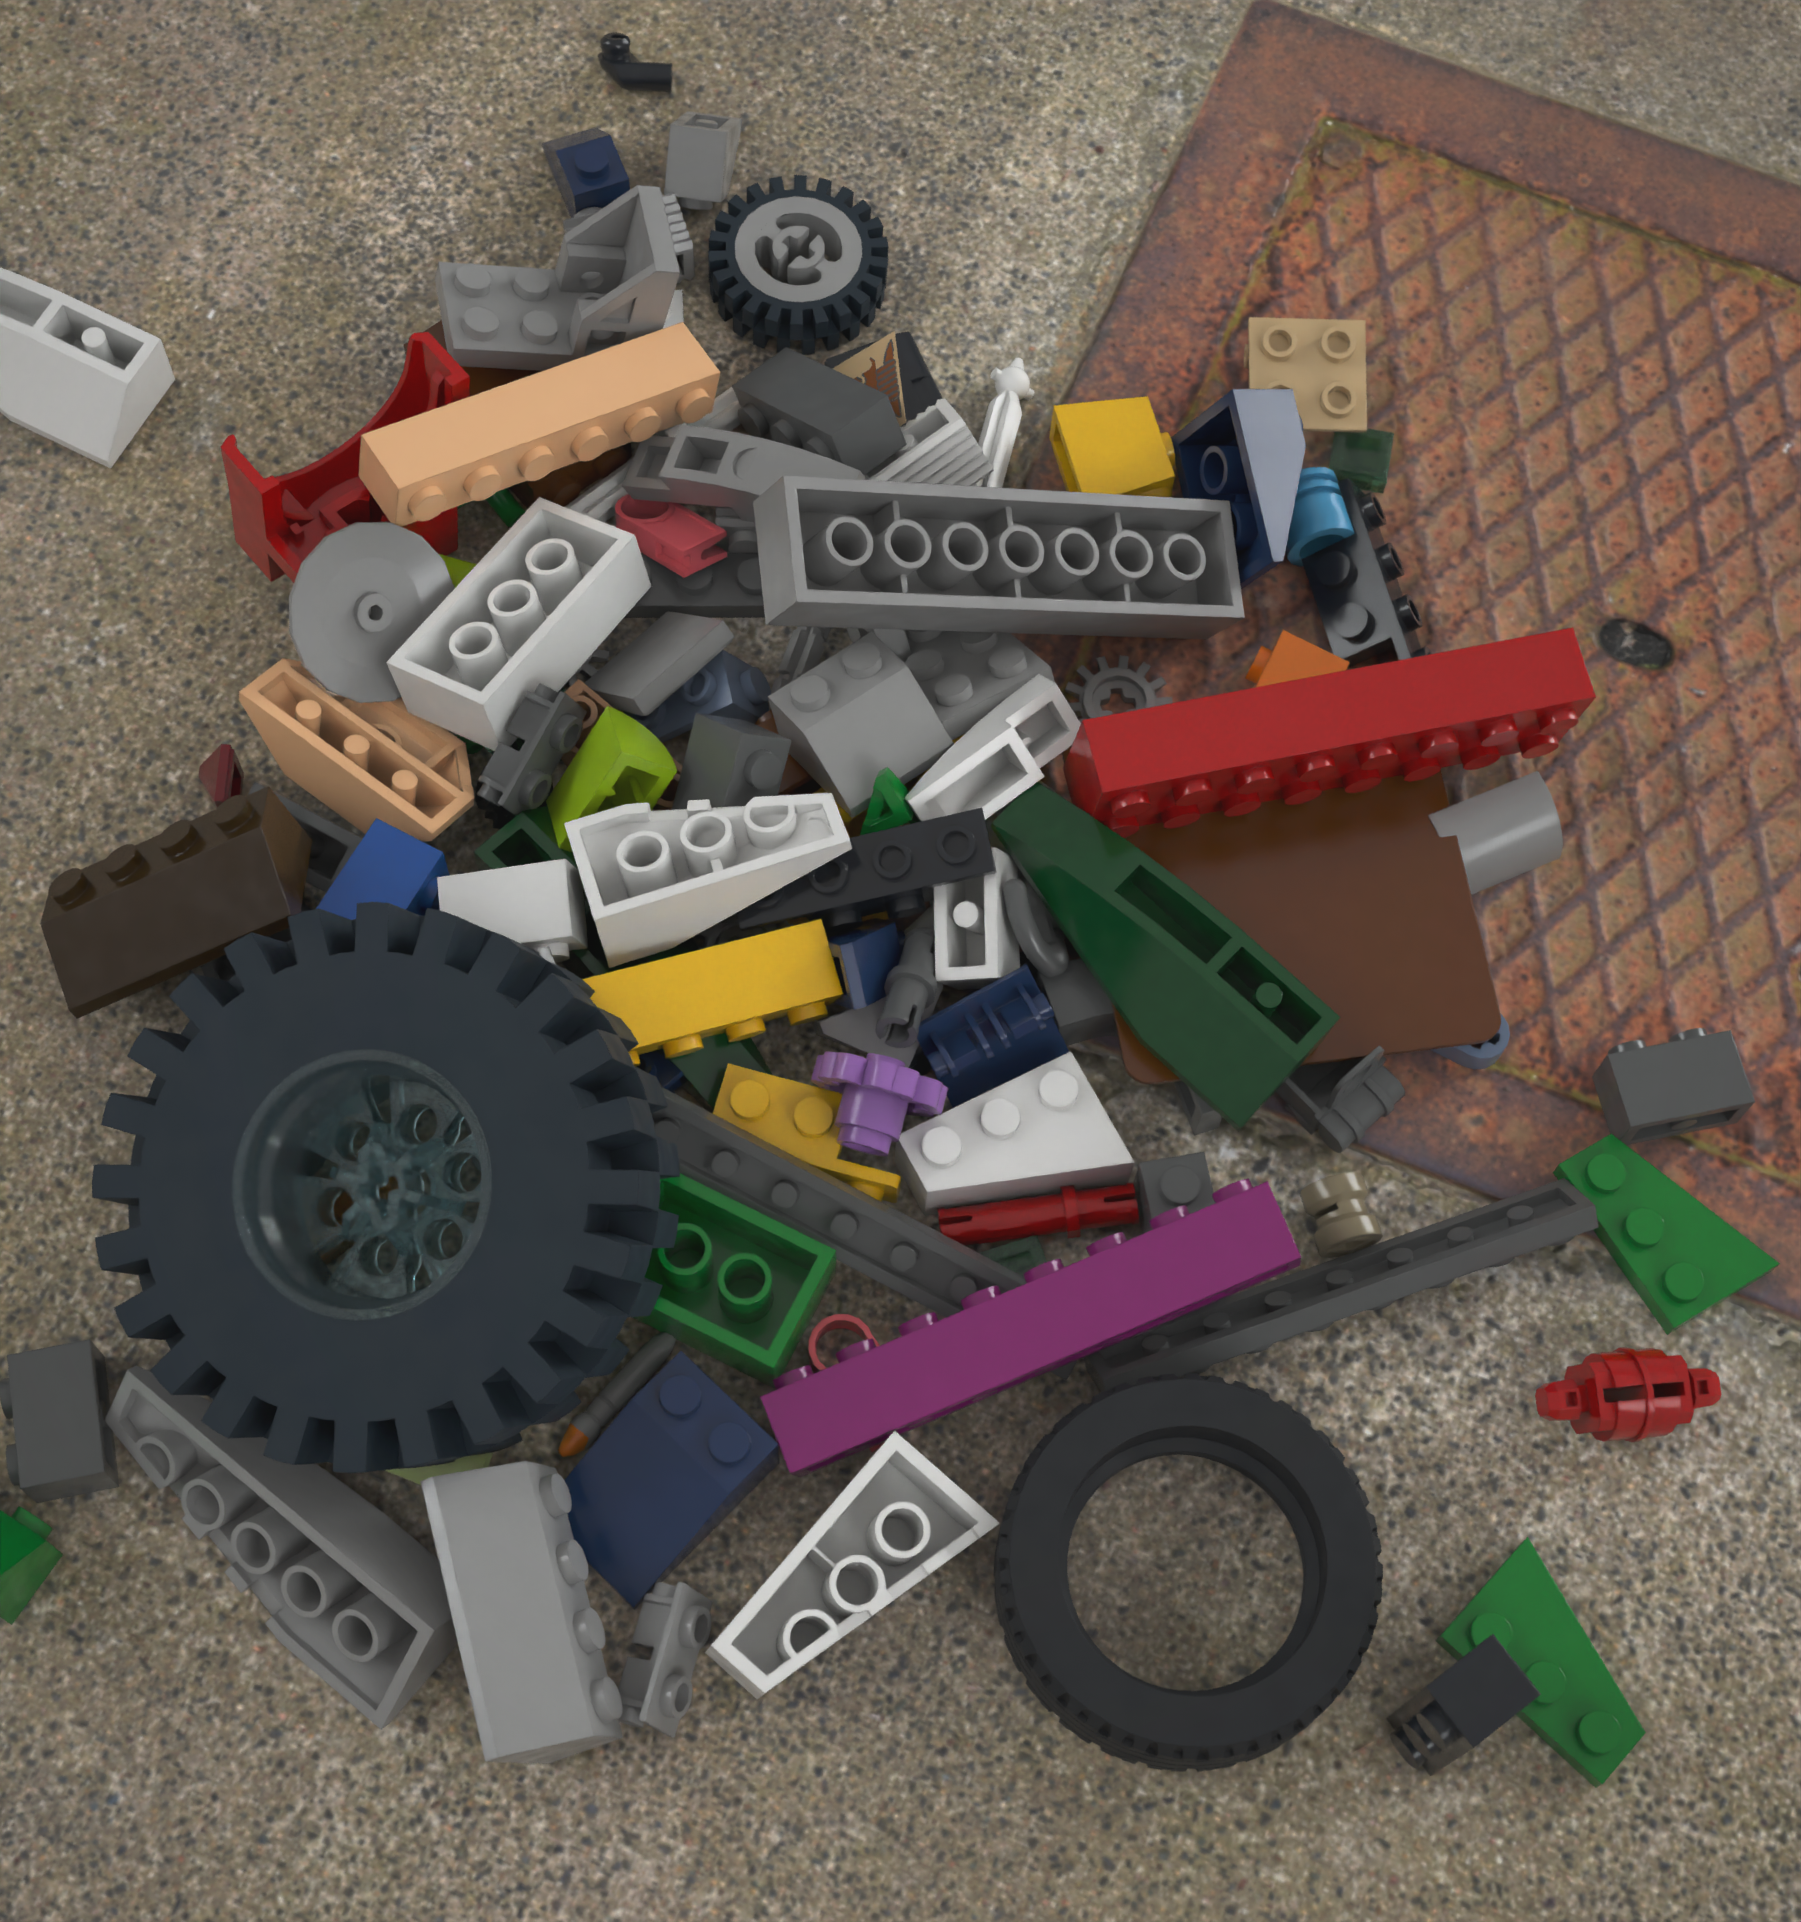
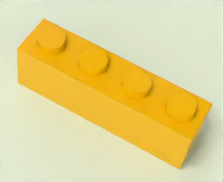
M822 919L582 979L595 991L590 997L594 1004L621 1018L639 1044L628 1052L635 1067L641 1064L638 1056L640 1054L663 1049L665 1058L686 1055L704 1048L701 1038L726 1032L728 1042L757 1036L766 1032L764 1024L766 1021L788 1016L790 1026L818 1020L828 1015L826 1006L843 995Z

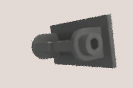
M539 683L534 693L527 691L524 696L525 698L506 730L513 736L525 741L520 751H517L499 742L482 775L478 779L483 785L477 795L498 807L502 806L515 816L522 811L536 809L544 802L551 788V776L563 754L572 750L578 742L583 728L582 720L587 713L566 693L562 691L558 693Z

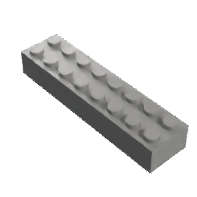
M783 475L753 501L766 625L1208 639L1245 618L1230 501Z

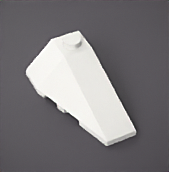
M832 793L753 797L746 806L711 808L709 799L688 800L687 809L651 811L649 803H632L564 823L609 968L674 948L852 849L850 838Z

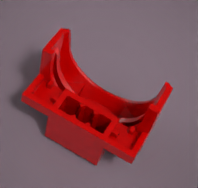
M429 332L414 333L409 336L402 375L386 403L354 436L316 462L277 477L271 475L268 478H263L238 450L236 437L233 434L228 436L220 449L229 487L235 541L271 582L286 574L294 583L301 563L324 537L355 522H390L358 476L361 435L470 397V376ZM458 506L441 512L431 520L416 521L402 526L421 535L440 555L447 556L458 550Z

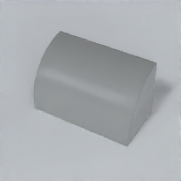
M1538 771L1428 815L1439 837L1457 835L1471 895L1557 860L1562 853L1563 838L1558 812L1548 787Z

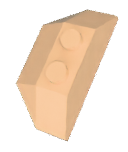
M282 658L239 691L240 703L284 775L364 834L367 833L377 818L422 842L432 841L474 805L475 796L471 784L466 743L448 730L408 713L402 697L387 702L358 703L327 691L301 666V661Z

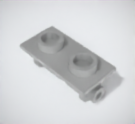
M656 1582L652 1594L644 1595L632 1643L640 1647L653 1649L650 1661L628 1656L618 1688L623 1706L622 1716L618 1718L619 1722L641 1728L646 1724L675 1738L680 1718L689 1709L692 1699V1674L699 1649L706 1644L712 1624L710 1610L713 1601L683 1582H678L677 1587Z

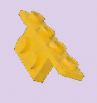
M728 1063L714 1107V1115L881 1202L883 1200L897 1203L900 1193L901 1176L839 1159L842 1145L836 1141L840 1128L835 1126L834 1123L842 1093Z

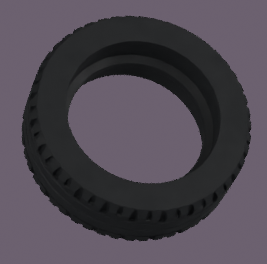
M1186 1373L1185 1377L1181 1379L1174 1374H1162L1156 1377L1139 1378L1136 1385H1130L1125 1382L1093 1396L1090 1403H1081L1054 1425L1053 1431L1045 1434L1024 1463L1022 1471L1017 1476L999 1529L994 1557V1595L999 1624L1005 1632L1004 1640L1014 1664L1019 1672H1023L1027 1678V1686L1040 1700V1703L1048 1712L1053 1711L1059 1716V1722L1088 1744L1094 1742L1100 1746L1101 1751L1111 1756H1116L1123 1761L1133 1764L1139 1761L1147 1764L1148 1768L1185 1772L1187 1769L1209 1771L1231 1767L1238 1762H1248L1265 1755L1303 1731L1333 1703L1356 1673L1362 1662L1363 1653L1368 1650L1379 1616L1376 1612L1377 1605L1380 1604L1382 1598L1383 1564L1378 1561V1555L1382 1550L1377 1533V1524L1374 1515L1366 1510L1369 1504L1366 1493L1362 1490L1354 1470L1344 1466L1343 1461L1345 1457L1340 1450L1334 1447L1322 1430L1316 1431L1312 1429L1311 1420L1302 1413L1293 1410L1292 1406L1284 1401H1273L1269 1393L1258 1388L1248 1387V1384L1238 1381L1228 1384L1222 1377L1211 1375L1207 1377L1200 1376V1374ZM1167 1455H1191L1216 1461L1235 1469L1261 1487L1276 1502L1287 1517L1296 1536L1303 1566V1591L1300 1608L1293 1628L1278 1652L1265 1665L1251 1675L1232 1684L1210 1690L1184 1691L1159 1687L1138 1679L1118 1667L1095 1645L1085 1631L1073 1605L1068 1583L1067 1560L1071 1535L1079 1514L1096 1490L1108 1479L1121 1470L1146 1459Z

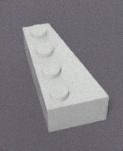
M894 1431L705 1653L758 1699L1000 1524V1522Z

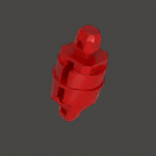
M1619 1347L1612 1352L1591 1353L1584 1358L1582 1364L1568 1366L1564 1380L1543 1384L1536 1389L1535 1399L1537 1412L1540 1417L1549 1421H1570L1576 1434L1591 1433L1595 1439L1604 1442L1616 1440L1639 1442L1648 1437L1666 1436L1674 1431L1677 1424L1691 1423L1694 1409L1712 1406L1720 1400L1722 1393L1719 1376L1715 1372L1707 1368H1688L1681 1355L1667 1356L1662 1350L1655 1348L1634 1350L1632 1348Z

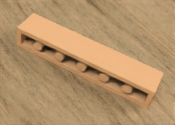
M681 322L362 434L358 476L391 523L402 527L416 521H428L448 509L470 501L485 500L497 491L527 480H539L550 472L579 461H591L599 457L603 452L630 442H642L657 432L682 423H694L702 419L706 414L712 413L721 372L686 325Z

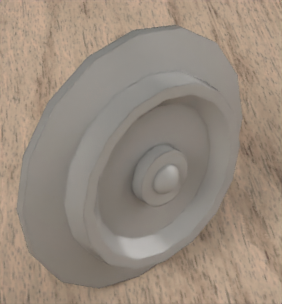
M355 522L324 537L301 563L289 595V634L303 667L327 691L358 703L394 701L400 698L401 695L386 662L455 588L444 560L421 535L391 522Z

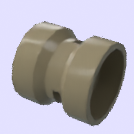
M1359 1172L1340 1173L1309 1184L1300 1192L1305 1212L1314 1217L1318 1228L1313 1237L1321 1257L1344 1256L1370 1247L1379 1242L1383 1237L1377 1218L1367 1211L1364 1201L1369 1193L1364 1177Z

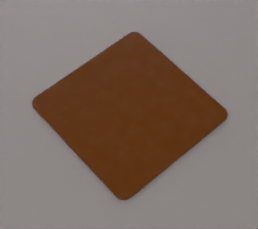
M1072 746L1062 752L1064 764ZM1441 770L1429 778L1412 782L1405 781L1403 775L1381 779V783L1377 786L1358 793H1346L1344 787L1323 790L1317 798L1296 805L1285 804L1283 798L1262 802L1261 806L1255 811L1235 817L1225 816L1223 810L1200 814L1201 817L1196 822L1179 828H1164L1162 822L1139 826V830L1135 834L1124 838L1191 887L1235 923L1341 1017L1321 1044L1300 1066L1365 1058L1378 1046L1385 1050L1382 1055L1384 1056L1484 1043L1492 1039L1500 1029L1501 1013L1457 835L1439 837L1428 815L1450 806ZM1111 1002L1122 1061L1128 1075L1135 1081L1146 1085L1182 1081L1140 1044Z

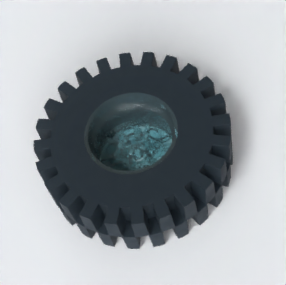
M364 902L357 903L356 919L350 920L318 908L288 917L292 940L288 942L252 932L237 939L224 948L236 973L229 981L192 973L169 995L174 1003L190 1019L181 1034L144 1028L135 1040L127 1056L156 1074L148 1097L110 1093L101 1122L103 1126L136 1135L132 1149L131 1165L94 1164L92 1198L128 1205L129 1229L95 1237L101 1270L139 1276L142 1292L114 1308L129 1338L166 1340L171 1349L150 1370L171 1395H208L213 1401L201 1421L228 1439L264 1437L268 1439L263 1454L266 1457L292 1465L329 1462L333 1463V1472L365 1473L433 1466L455 1462L456 1459L465 1456L496 1452L523 1441L520 1432L528 1426L556 1422L569 1414L582 1403L574 1391L585 1378L610 1375L629 1351V1348L616 1338L627 1317L650 1316L663 1286L644 1277L649 1265L652 1248H674L679 1215L659 1209L660 1179L680 1177L677 1144L660 1138L655 1134L652 1113L668 1106L657 1077L636 1068L628 1052L639 1044L631 1030L621 1018L597 1007L590 999L595 991L572 972L545 960L539 955V952L519 942L440 910L427 908L425 916H420L390 903ZM389 1083L391 1123L382 1120L371 1093V1087ZM431 1108L436 1114L438 1121L437 1130L431 1139L422 1143L417 1137L416 1122L425 1110ZM465 1118L472 1134L453 1146L460 1135L461 1122ZM368 1126L370 1133L365 1144L359 1150L357 1159L353 1151L354 1136L358 1130ZM313 1152L339 1164L338 1167L332 1166L329 1176L334 1179L306 1176ZM475 1156L481 1165V1181L474 1190L467 1192L460 1182V1171L463 1164ZM425 1170L430 1179L431 1194L424 1191V1181L421 1174ZM389 1177L397 1178L398 1189L388 1193V1200L380 1199L379 1188L388 1184ZM347 1191L353 1200V1205L343 1214L342 1225H340L334 1217L333 1206L336 1198L342 1192ZM466 1202L480 1203L476 1220L471 1216L462 1214ZM420 1205L426 1206V1208L418 1216L417 1208ZM454 1222L462 1231L463 1242L458 1253L452 1258H448L441 1249L440 1239L444 1229ZM346 1238L355 1241L356 1243L332 1274L321 1256ZM390 1240L397 1249L398 1260L394 1269L385 1275L378 1266L377 1253L381 1245L385 1241ZM421 1261H423L431 1284L415 1292V1275L421 1266Z

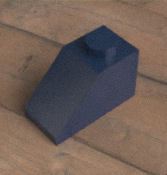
M595 127L542 143L543 152L571 218L585 208L599 207L602 209L630 190L628 175L610 134Z
M874 918L863 921V925L851 930L835 933L825 932L843 995L833 1003L856 1010L867 1007L886 997L884 990L888 972L899 963L906 936L901 929H896L895 922Z

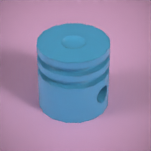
M1326 467L1301 469L1285 553L1291 564L1304 567L1301 559L1355 534L1337 477L1333 470Z

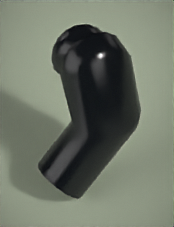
M608 33L603 36L600 41L602 52L598 54L600 66L621 88L629 91L672 92V63L640 62L629 50L630 39L628 36L622 33Z

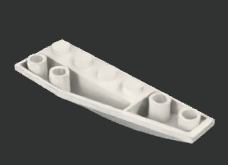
M0 268V412L10 421L111 469L175 380L161 339L58 290Z

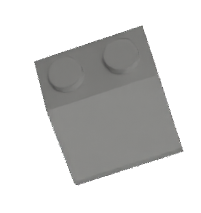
M872 631L768 696L778 734L792 740L789 754L827 793H832L834 800L851 818L869 808L874 790V782L880 770L888 767L904 785L931 768L954 744L909 667Z

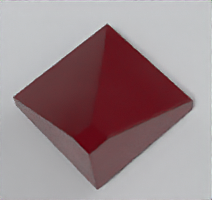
M221 744L199 768V778L215 809L227 799L236 795H242L244 772L235 750L232 749L230 744Z

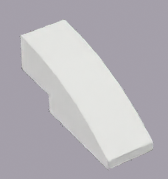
M1038 674L1002 701L953 744L922 776L904 799L919 822L978 808L983 809L986 820L1045 777L1040 768L1072 746L1081 723L1057 684Z

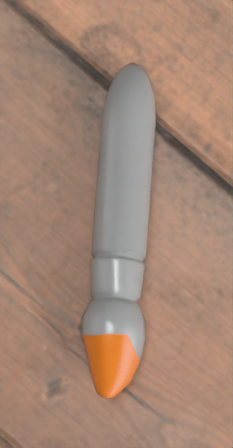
M661 1332L645 1343L598 1394L599 1396L594 1398L587 1407L586 1412L576 1415L570 1422L561 1440L558 1453L562 1457L574 1456L590 1446L598 1437L601 1426L608 1423L616 1415V1412H619L665 1362L673 1350L676 1339L668 1333Z

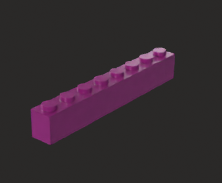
M1249 1179L1234 1182L1212 1194L1215 1204L1190 1214L1186 1205L1170 1209L1149 1220L1152 1228L1151 1231L1128 1241L1124 1232L1109 1235L1086 1247L1089 1254L1088 1258L1064 1267L1061 1259L1048 1261L1025 1272L1023 1276L1026 1284L1003 1294H1001L998 1285L982 1289L963 1298L960 1302L964 1310L949 1317L938 1320L936 1312L918 1316L898 1327L901 1337L878 1347H876L873 1339L863 1340L838 1351L835 1354L838 1364L817 1373H813L811 1366L807 1365L778 1376L773 1380L776 1390L762 1395L760 1398L790 1474L797 1477L808 1475L867 1450L873 1445L876 1446L885 1442L894 1431L899 1435L907 1433L1300 1266L1301 1255L1268 1181L1255 1187L1252 1186Z

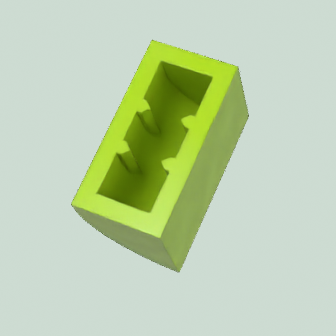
M607 706L546 800L558 846L560 849L569 852L573 851L564 823L624 804L649 803L652 810L677 773L674 760L663 743L638 721L612 707Z

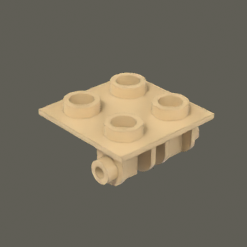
M1248 318V344H1245L1244 368L1249 369V389H1293L1298 414L1303 422V431L1367 432L1365 320Z

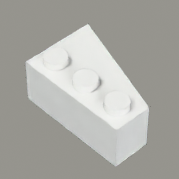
M1071 1051L941 1115L902 1132L899 1142H896L894 1160L924 1216L938 1214L937 1208L942 1207L947 1209L1060 1193L1061 1186L1074 1185L1076 1191L1103 1186L1126 1185L1129 1182L1135 1163Z

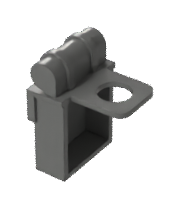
M1381 1046L1375 1048L1365 1058L1299 1066L1276 1091L1287 1103L1284 1108L1311 1135L1319 1129V1134L1323 1141L1337 1153L1343 1152L1351 1143L1356 1144L1365 1136V1131L1381 1116L1386 1117L1394 1110V1105L1405 1096L1402 1084L1383 1066L1387 1059L1382 1056L1385 1050Z

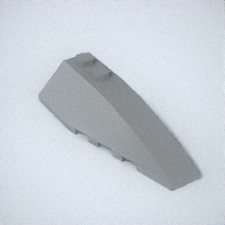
M137 1365L128 1369L104 1421L156 1487L161 1489L169 1486L181 1500L185 1513L182 1519L198 1540L208 1535L231 1564L225 1571V1574L240 1593L250 1588L272 1615L265 1624L278 1641L380 1729L386 1727L458 1644L438 1558L381 1510L317 1464L292 1465L264 1456L268 1441L264 1437L229 1439L201 1421L212 1402L199 1395H171L151 1372Z

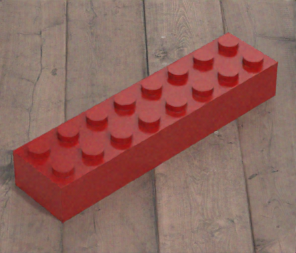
M1572 627L1082 720L1063 766V772L1072 804L1100 821L1121 837L1126 838L1135 834L1139 830V826L1162 822L1164 828H1179L1196 822L1201 817L1200 814L1223 810L1225 816L1235 817L1255 811L1261 806L1262 802L1283 798L1285 804L1296 805L1317 798L1323 790L1344 787L1346 793H1358L1377 786L1381 783V779L1403 775L1405 781L1412 782L1429 778L1437 774L1441 768L1462 764L1465 770H1475L1495 763L1500 759V756L1521 752L1522 757L1526 759L1540 757L1551 753L1559 747V741L1569 729L1578 724V718L1593 702L1596 695L1574 628Z

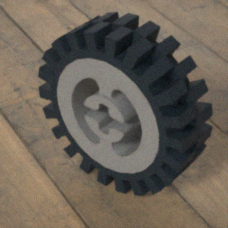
M794 175V189L785 190L782 176L769 178V194L765 195L757 182L747 187L746 202L736 194L728 201V214L723 211L719 212L715 219V230H711L709 236L708 266L710 294L713 303L718 302V313L724 322L733 318V331L743 338L752 328L753 344L765 349L770 336L777 337V353L785 347L790 349L791 340H801L802 355L815 354V339L822 338L826 350L830 351L839 347L840 332L850 342L859 336L860 323L869 327L874 321L876 308L881 309L884 301L888 269L887 236L883 237V225L879 217L871 219V206L864 199L853 206L854 192L843 186L834 198L831 197L832 181L819 178L816 191L806 190V175ZM825 254L828 255L833 260V262L826 260L824 257ZM762 268L770 269L772 271V277L768 275Z

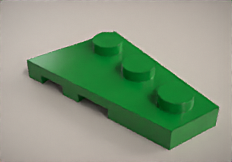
M1609 1134L1560 1163L1553 1171L1557 1180L1565 1178L1595 1205L1598 1228L1593 1229V1231L1667 1335L1770 1273L1780 1264L1613 1134Z

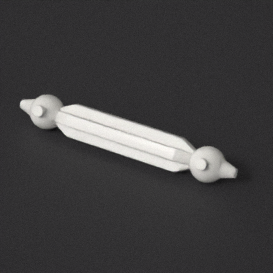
M1015 358L1011 365L1003 370L995 368L990 375V378L995 380V389L998 395L989 403L978 445L983 450L994 471L983 478L980 487L1002 488L1022 416L1019 400L1024 398L1029 401L1034 395V390L1030 388V380L1024 371V363L1021 358Z

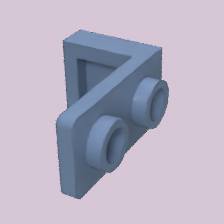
M722 650L648 716L625 711L624 714L645 726L664 743L691 730L696 713L741 719L755 724L763 714L770 711L768 696L771 695V690L766 677L758 668Z

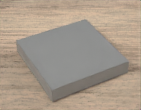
M667 611L588 679L585 684L614 709L648 716L726 648L735 636L724 620Z

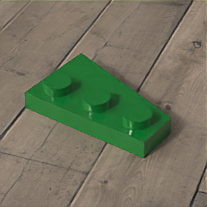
M1527 1537L1435 1641L1453 1658L1459 1661L1494 1634L1541 1694L1516 1715L1588 1782L1597 1788L1608 1779L1646 1732L1530 1539Z

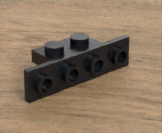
M1349 477L1338 482L1355 534L1301 559L1333 654L1350 662L1348 668L1395 647L1399 660L1432 654L1427 646L1422 648L1420 646L1415 630L1422 627V620L1410 595H1403L1397 578L1404 575V569L1393 545L1390 542L1384 543L1379 527L1386 524V517L1377 497L1373 492L1364 494Z
M973 809L850 838L851 850L737 912L742 931L806 917L809 922L822 919L825 932L835 933L851 930L863 925L862 917L887 911L888 918H903L924 912L926 910L925 902L934 900V887L997 873L983 809Z

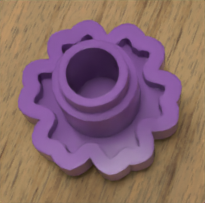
M825 1051L824 1055L817 1056L811 1082L817 1084L819 1088L842 1093L834 1123L835 1126L840 1128L836 1142L844 1147L877 1156H888L891 1142H899L906 1115L930 1118L934 1114L941 1115L948 1088L941 1081L921 1076L916 1070L905 1067V1063L898 1059L874 1053H868L866 1058L845 1052Z

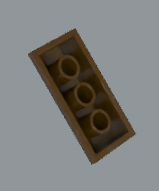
M269 786L247 796H233L224 801L214 811L191 821H177L167 827L160 835L135 846L133 844L123 845L114 850L106 859L81 870L79 868L69 869L60 874L51 883L40 925L68 1009L76 1019L226 955L225 947L251 932L268 937L289 928L288 917L301 912L312 840Z

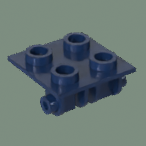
M1027 965L1018 968L921 1021L918 1028L917 1041L937 1079L948 1088L946 1096L953 1108L1069 1052L1053 1019L1055 1014L1045 995L1040 992Z

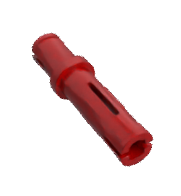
M1128 1182L1126 1185L1075 1191L1074 1185L1061 1186L1060 1193L947 1209H944V1207L937 1208L940 1233L965 1246L1066 1233L1067 1239L1081 1237V1230L1139 1224L1137 1199H1134L1135 1188L1133 1182Z

